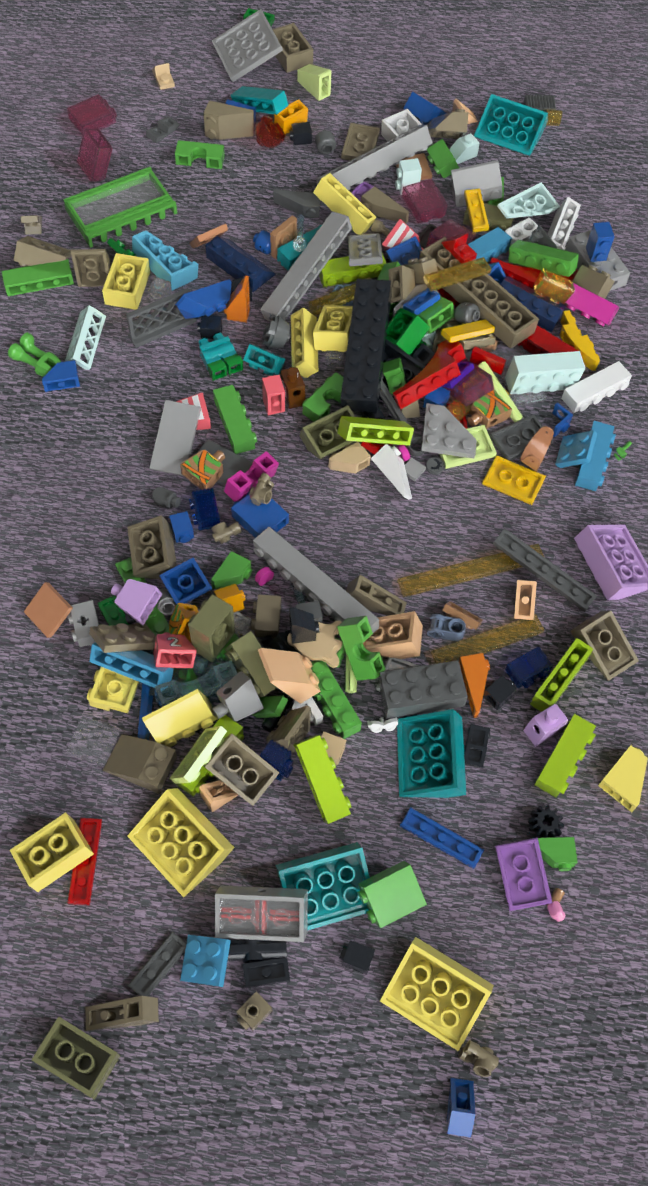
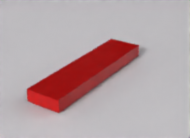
M80 818L79 829L94 854L73 868L68 904L90 905L102 819Z

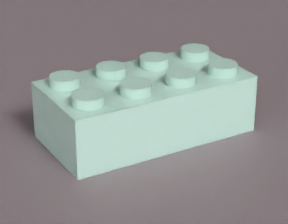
M580 351L514 356L506 373L505 380L510 394L565 390L579 382L585 370V365Z

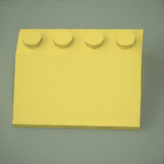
M178 788L167 789L128 834V838L183 897L219 866L235 848Z
M415 937L380 1002L459 1051L492 993L494 985Z

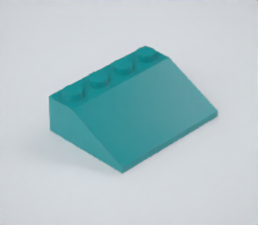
M491 94L474 137L531 156L547 124L548 113Z
M454 709L397 719L399 797L449 798L466 795L462 717Z
M358 842L275 865L281 888L308 889V930L366 914L369 910L367 904H363L358 894V891H360L358 883L370 878L363 847Z

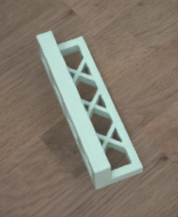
M90 305L79 314L65 361L75 360L76 364L85 370L91 368L106 318L104 314ZM93 315L100 319L99 323H95ZM89 328H93L95 336L91 337ZM85 341H89L91 349L87 350ZM82 354L85 355L87 363L80 360Z

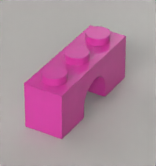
M267 451L253 461L252 466L247 472L243 473L240 470L227 480L224 492L234 502L242 500L252 487H256L262 473H266L272 478L276 473L279 463Z

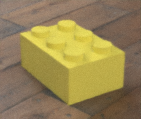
M115 254L102 290L106 305L138 309L150 275L148 258Z
M323 306L313 331L315 350L347 351L353 306Z
M66 812L10 849L27 884L37 892L94 854L76 822Z

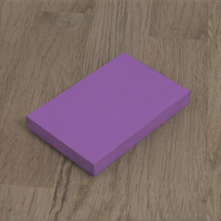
M538 838L495 846L509 911L551 904L552 898Z

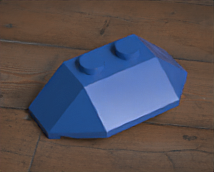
M228 279L183 294L175 305L185 319L198 318L204 315L210 316L216 311L221 312L226 308V304L230 300L232 282Z

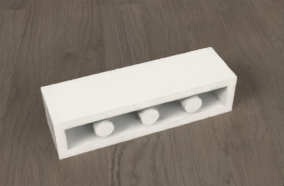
M618 361L566 388L561 399L573 413L579 410L582 412L592 403L597 404L602 398L606 396L611 397L617 390L626 389L629 386L632 375Z

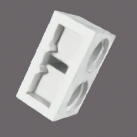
M529 217L507 228L505 232L512 237L510 245L518 239L527 241L531 237L532 231L537 229L538 225Z

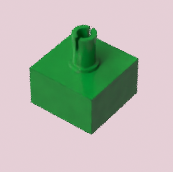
M400 308L388 324L386 339L410 355L422 343L427 345L422 338L430 329V326L418 315Z

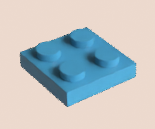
M595 430L563 436L555 465L559 468L589 463L597 438Z
M188 935L180 981L223 987L231 940Z

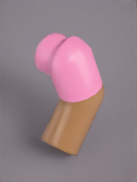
M555 888L551 894L552 903L546 904L550 916L557 922L565 919V912L560 905V901L565 893L559 888Z

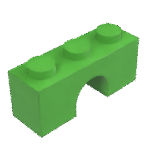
M178 140L175 151L176 165L191 166L194 159L203 158L206 160L207 168L222 169L225 157L224 145Z
M335 372L325 380L321 387L314 391L310 398L305 399L302 404L303 415L314 422L329 415L330 404L326 400L335 399L341 403L343 376Z
M367 616L347 618L337 626L356 680L376 679L380 672L386 670L380 652H370L363 645V642L373 634Z

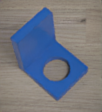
M559 403L555 404L552 412L561 420L554 428L553 437H556L561 431L563 433L566 432L570 427L573 414ZM558 410L563 412L564 417L559 415Z

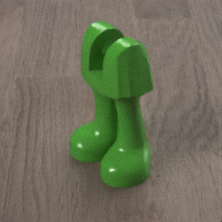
M26 332L20 339V345L17 343L11 345L8 350V356L13 360L22 361L33 366L36 374L44 377L52 369L51 367L60 363L61 360L51 352L46 353L34 345L35 339L33 335ZM27 353H30V354H32L33 356L39 358V360H37V359L31 357V356L28 355Z

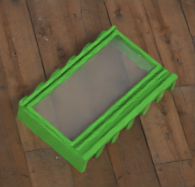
M151 167L63 199L68 215L90 248L93 247L92 238L100 235L101 241L106 242L108 239L107 232L115 230L116 236L119 237L122 235L121 227L129 224L132 231H135L137 229L136 221L144 218V223L150 225V215L158 213L161 220L166 217L165 210L168 208L171 209L174 215L177 214L176 202L173 201Z

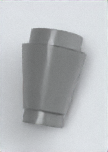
M163 588L160 589L162 596L158 601V610L164 615H170L174 612L176 603L168 590Z

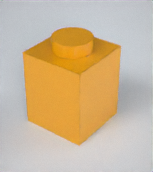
M236 584L214 590L216 597L233 606V613L245 609L243 601H246L244 592L239 590Z

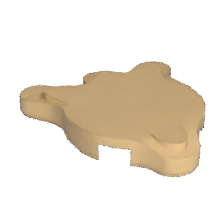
M335 621L331 624L318 622L320 633H316V641L292 644L291 634L288 635V644L298 650L303 657H308L309 660L313 661L320 660L326 662L332 668H336L339 665V658L336 653L341 649L342 642L335 639V636L339 634L337 626L342 623L341 621Z

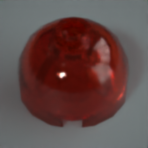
M264 115L255 126L256 140L261 146L275 148L285 140V133L278 123L274 124L272 122L273 118Z

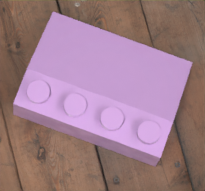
M587 525L574 538L607 600H619L648 590V564L625 525Z

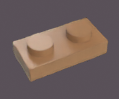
M451 601L446 603L442 610L446 612L448 617L463 620L468 629H477L483 619Z

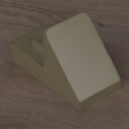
M21 216V223H24L25 235L42 234V216Z

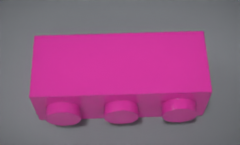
M574 283L563 301L567 304L566 308L574 312L576 309L581 311L580 315L587 319L590 317L595 318V323L603 327L605 324L608 326L611 324L619 310L617 305Z

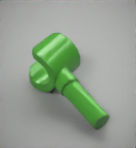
M630 441L616 450L622 459L627 456L625 450L632 444ZM614 453V456L620 461V457Z

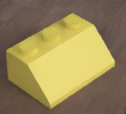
M198 689L142 718L155 741L167 747L174 746L177 740L183 737L189 738L193 736L195 731L200 728L205 729L212 726L213 722L218 720L212 712L209 699Z

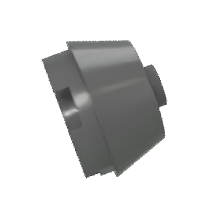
M271 314L269 317L271 323L265 326L262 344L267 346V348H283L291 336V332H289L290 324L279 315Z

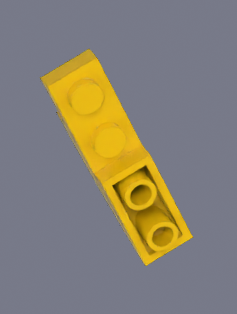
M570 310L563 311L560 320L562 324L560 332L562 341L580 351L585 367L596 371L600 358L594 350L593 342L590 341L588 335L582 336L580 329L577 328L575 317L572 316Z

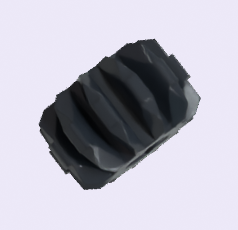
M549 805L545 809L542 806H538L537 811L533 810L531 812V818L528 819V823L532 826H530L529 831H536L535 838H538L539 835H542V838H555V836L559 837L562 834L560 829L564 828V823L560 821L563 819V815L557 816V809L550 811ZM543 820H546L545 822L548 821V822L550 823V825H549V826H547V824L544 825V824L542 823Z

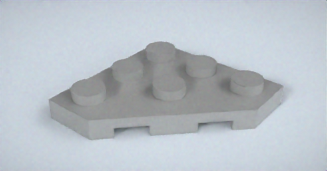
M427 403L421 451L474 459L477 440L445 406Z

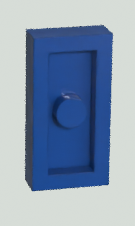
M427 288L403 304V309L419 315L441 299L440 293Z

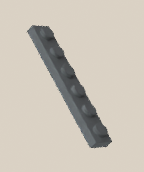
M504 529L494 541L493 545L582 611L585 612L597 597V595L508 530Z

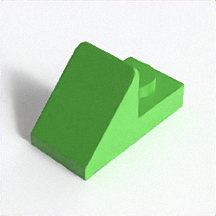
M401 358L383 363V374L387 379L389 392L393 396V392L407 384Z

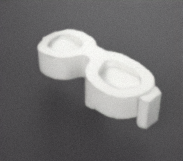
M381 717L380 721H367V724L372 732L379 733L382 729H386V731L394 730L396 725H398V720L396 717L384 722L383 717Z

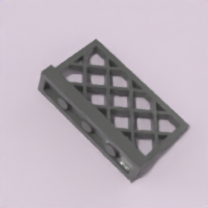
M189 288L126 314L129 329L127 334L135 348L196 322V318L185 319L178 308L175 311L172 310L183 294L190 292ZM170 302L167 308H163L165 304ZM155 309L151 315L148 314L151 310ZM160 311L163 312L160 318L156 317ZM139 316L136 322L132 321V318ZM144 318H148L145 324L141 323Z

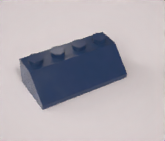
M216 236L206 244V258L234 279L249 276V287L252 292L276 275L275 272L230 239Z
M509 276L501 283L504 289L539 318L537 324L539 327L549 332L553 331L567 306Z

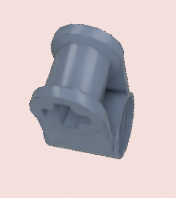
M432 614L430 616L431 625L430 629L427 630L429 637L455 642L463 639L466 624L463 620L441 614ZM452 629H458L460 632H454Z

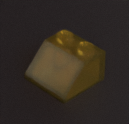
M542 268L533 285L537 295L541 297L548 296L551 301L557 304L560 302L565 304L575 291L573 281Z

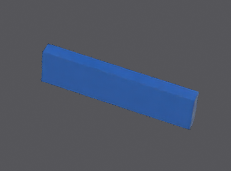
M411 807L400 824V827L473 869L484 852V849Z

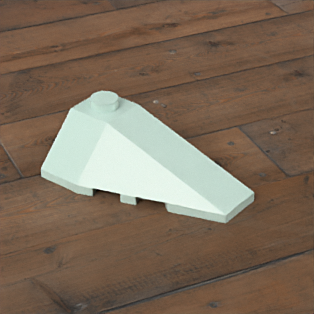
M541 182L499 203L497 207L507 219L550 214L559 209L560 205Z

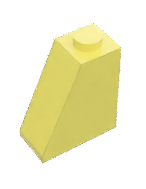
M630 745L598 786L629 811L633 812L640 803L648 758L640 749Z

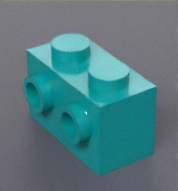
M249 344L243 361L249 363L248 366L257 370L261 368L264 370L263 373L269 376L279 375L286 360L252 344Z

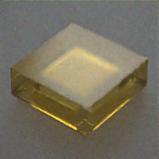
M547 110L548 121L546 125L559 126L563 115L562 111Z

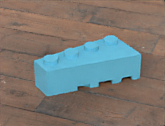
M145 230L132 236V251L137 257L148 258L150 270L170 291L198 278V263L187 260V256L178 254L170 245H164L162 240Z

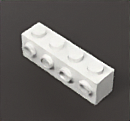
M569 197L557 209L548 232V236L556 244L557 249L561 250L566 249V243L574 228V222L578 217L581 206Z

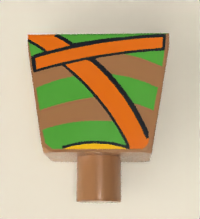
M489 387L473 402L470 410L472 416L468 418V423L472 427L480 423L488 429L509 419L512 408Z
M201 450L180 464L181 474L207 494L223 474V464L221 462L225 459V455L220 450L213 455L207 450Z

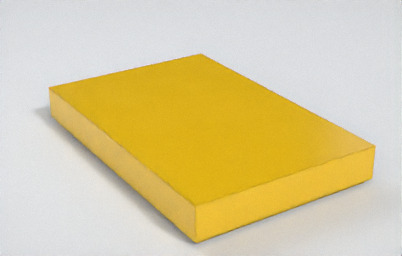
M496 455L482 484L533 505L546 476Z

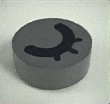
M438 457L428 459L426 470L432 475L441 474L444 470L443 460Z

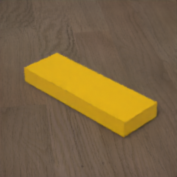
M464 190L472 232L489 231L481 190Z
M484 319L444 328L441 330V335L451 343L494 333L495 327Z

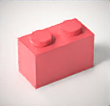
M280 375L262 378L263 402L267 414L272 415L285 412V390Z

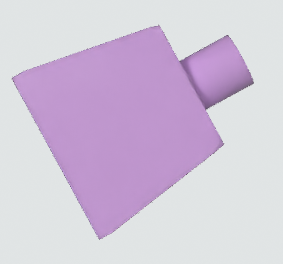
M128 579L124 586L115 584L111 590V594L117 596L114 603L141 625L145 624L162 596V593L156 586Z
M554 704L534 716L523 731L536 747L564 730L568 719L558 705Z

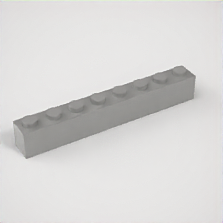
M418 125L316 178V181L319 183L321 178L330 173L347 190H350V186L354 184L359 185L364 182V179L375 177L377 172L388 170L390 165H397L402 159L413 157L415 152L428 149V146L433 144L427 125Z
M332 211L326 218L323 225L317 230L312 240L260 309L267 321L271 322L269 320L271 314L279 315L284 320L287 319L352 229L348 216Z
M268 527L253 540L255 554L260 558L263 557L272 569L276 568L285 580H290L299 592H304L310 602L319 601L324 614L330 615L335 621L341 622L347 618L367 616L372 632L374 633L379 629V619L272 528Z

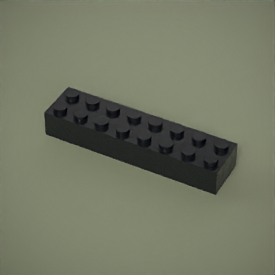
M356 280L340 398L342 408L349 406L351 411L377 412L392 296L391 280Z

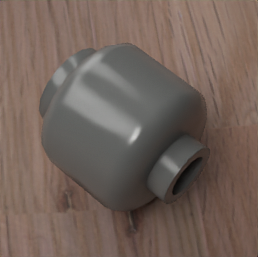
M323 130L316 135L315 143L320 153L330 154L335 150L336 140L331 131Z
M462 302L455 309V319L461 325L478 321L480 309L474 303Z

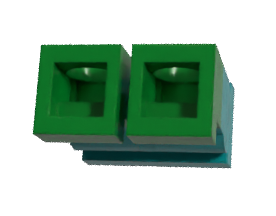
M220 332L213 336L214 341L208 342L206 338L199 340L200 356L213 381L227 376V372L231 375L243 370V360L236 353L228 336L224 337ZM237 365V368L231 369L232 366ZM222 371L221 374L215 375L216 372Z

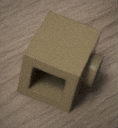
M256 991L237 1011L239 1016L237 1021L245 1030L250 1028L254 1031L272 1012V1007Z

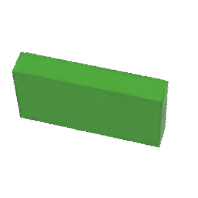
M284 696L261 697L259 699L263 709L251 715L256 718L280 717L288 699Z

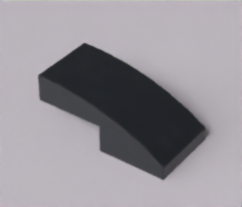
M470 724L464 753L465 764L483 768L491 728Z

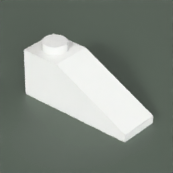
M386 443L371 459L403 497L410 500L412 495L404 460L399 456L401 452L395 446L391 447Z

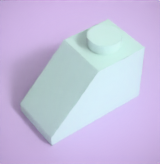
M470 133L458 138L449 150L457 164L476 157L480 143Z

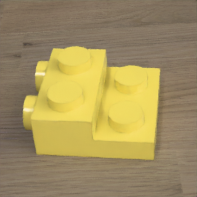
M101 667L100 670L95 672V684L93 688L89 689L87 694L90 706L107 711L113 709L128 713L139 682Z

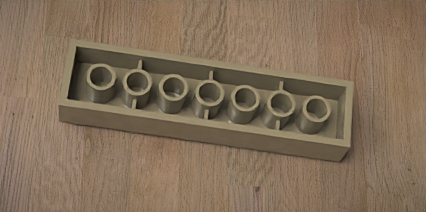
M446 237L420 252L419 258L426 256L428 259L435 258L440 278L435 280V282L459 303L468 302L476 304L480 309L479 321L486 319L495 327L493 334L510 349L535 333L539 318L475 262L470 261L462 265L442 245V242L447 240Z

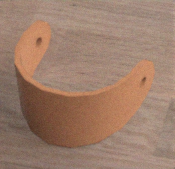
M547 426L541 427L525 447L520 461L537 472L552 441L554 431Z

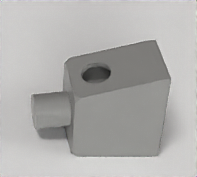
M241 671L217 691V696L221 703L212 708V712L217 719L227 714L233 721H239L262 710L263 706L251 679Z

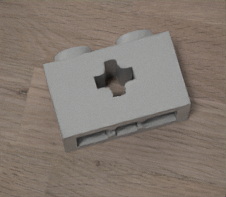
M93 600L71 605L73 609L68 614L70 625L74 624L75 630L71 631L73 641H78L79 647L95 643L89 634L90 627L99 625Z

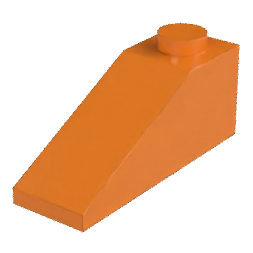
M245 276L231 294L230 300L224 309V313L227 314V320L247 323L250 312L249 276Z
M483 653L463 656L459 659L473 718L478 717L487 675L490 670L489 661L484 658Z

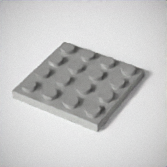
M262 9L212 40L232 82L283 51Z

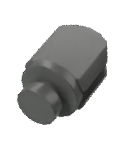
M163 487L156 488L152 493L156 505L165 508H177L181 503V498L177 497L174 491Z

